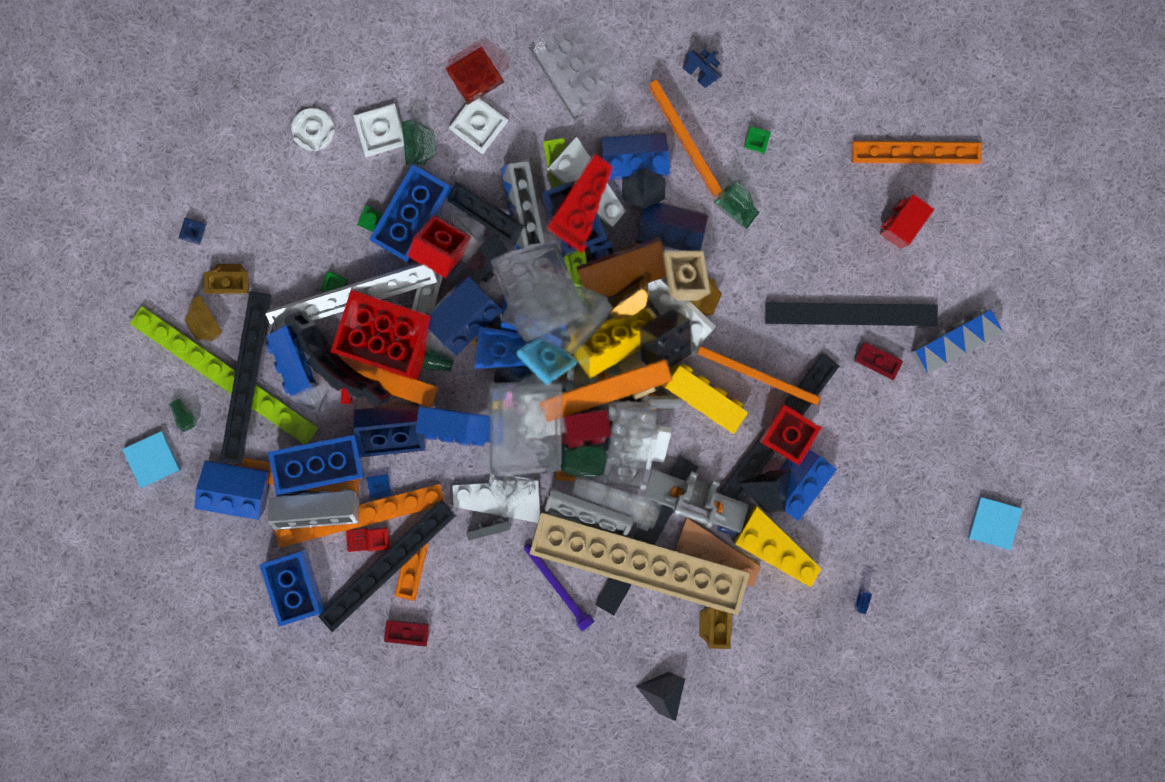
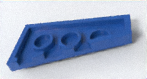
M479 327L474 369L527 366L518 357L517 352L539 336ZM557 340L564 347V341Z

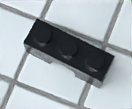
M495 234L478 248L485 258L484 265L480 270L470 271L463 263H460L447 275L446 278L454 287L466 275L478 285L482 281L487 283L495 276L493 272L498 267L503 269L511 262L509 258L512 254Z

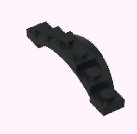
M301 311L286 316L283 322L290 327L292 332L298 335L295 343L301 347L303 352L310 356L306 363L317 374L322 376L332 388H335L337 391L345 388L356 399L365 396L376 407L389 402L393 395L378 380L365 377L344 362L338 354L331 352V346L325 340L314 321L310 320Z

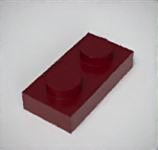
M863 342L854 362L890 380L895 379L903 363L902 360L866 342Z
M387 619L384 642L427 647L430 624Z

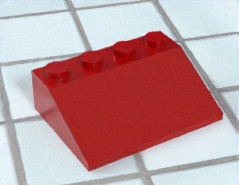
M350 290L331 352L408 379L418 380L425 357L430 316Z

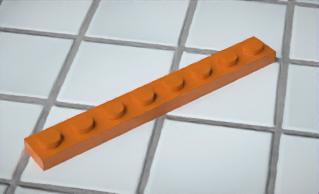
M441 484L360 504L359 523L275 530L279 548L431 509L441 500L445 502Z

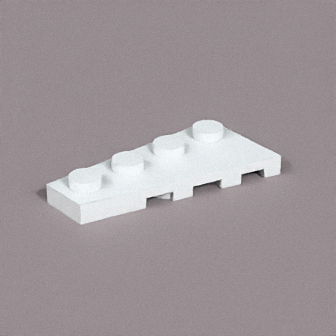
M575 137L549 166L548 170L564 185L578 179L591 157L579 139ZM607 183L597 213L599 218L611 228L626 211Z
M666 278L648 283V297L660 315L674 309L690 319L691 352L693 354L716 326L690 301H677L670 296L668 280Z
M538 480L452 485L454 507L536 523L539 522L540 500Z

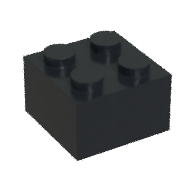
M671 309L639 327L642 362L646 365L666 359L669 368L692 354L690 319L676 310Z

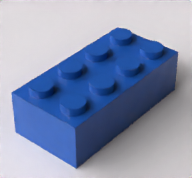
M412 164L369 240L410 264L412 258L408 257V253L415 236L433 215L438 216L452 191L451 186Z
M355 435L268 452L276 495L365 478L361 454Z

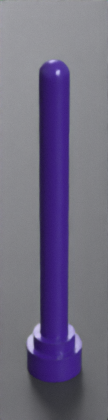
M525 544V552L577 618L575 620L577 627L581 632L595 622L590 614L587 615L586 612L583 613L542 558L530 554L532 545Z

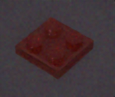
M482 46L445 68L467 105L504 83L503 78Z

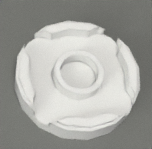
M318 108L300 111L294 117L291 124L294 141L301 148L308 151H319L326 148L334 136V123L331 117L325 111Z

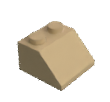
M665 251L663 253L670 296L677 301H697L710 294L703 251Z

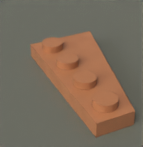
M686 517L675 551L750 572L747 585L754 587L760 566Z

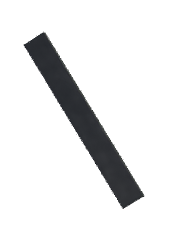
M249 291L220 456L221 462L243 465L268 321L266 312L270 310L271 294Z
M765 302V324L938 326V305Z
M822 353L797 387L818 396L840 366ZM790 395L784 405L803 416L811 403ZM763 433L719 490L727 497L739 501L746 491L738 483L758 476L776 451L759 442Z
M679 456L669 475L686 481L690 472L696 473L699 466ZM654 501L633 539L655 545L674 511L673 508ZM610 578L595 605L614 616L632 584Z
M443 500L438 502L318 616L331 632H334L457 515Z

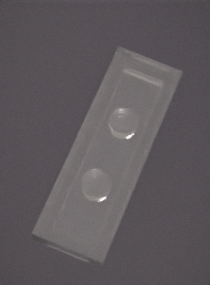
M697 354L689 365L693 369L691 374L699 377V375L705 377L710 381L711 386L714 388L719 387L728 393L729 397L735 398L743 403L753 386L717 363Z

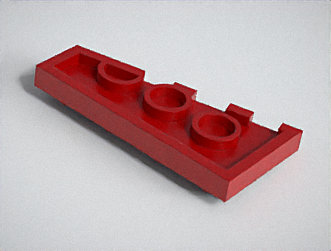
M596 154L591 157L546 227L548 231L580 253H584L588 235H590L593 227L592 224L598 212L602 194L605 192L613 168Z

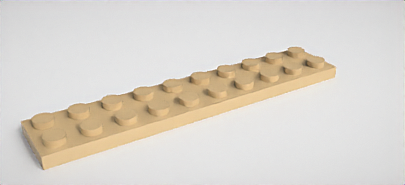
M541 512L530 554L735 615L739 613L750 572Z

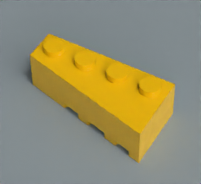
M648 307L640 310L629 319L613 318L572 331L571 352L591 378L641 350L639 327L655 319L657 316Z
M684 363L681 366L674 364L669 367L672 381L660 386L668 389L672 394L686 401L687 404L702 412L706 417L735 434L748 414L747 411L742 409L745 405L735 398L732 401L726 398L728 393L719 387H716V389L710 387V381L705 377L699 375L697 378L691 374L693 369Z
M756 505L753 506L743 524L741 533L735 537L733 542L811 587L821 568Z

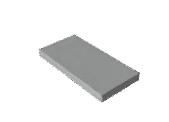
M551 490L544 512L622 536H627L634 521V518L555 490Z

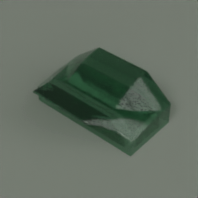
M402 121L406 165L423 166L436 155L435 133L421 122Z
M738 182L731 186L728 185L714 201L723 213L745 229L751 225L760 213L754 207L751 193Z
M581 446L578 449H565L561 470L573 476L599 477L604 474L607 453L601 447Z

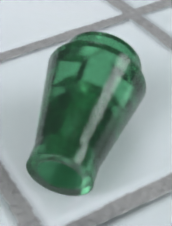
M425 350L422 367L426 368L425 370L451 372L454 360L433 350Z
M181 399L174 400L169 404L177 429H180L181 432H186L197 425L196 417L184 405Z

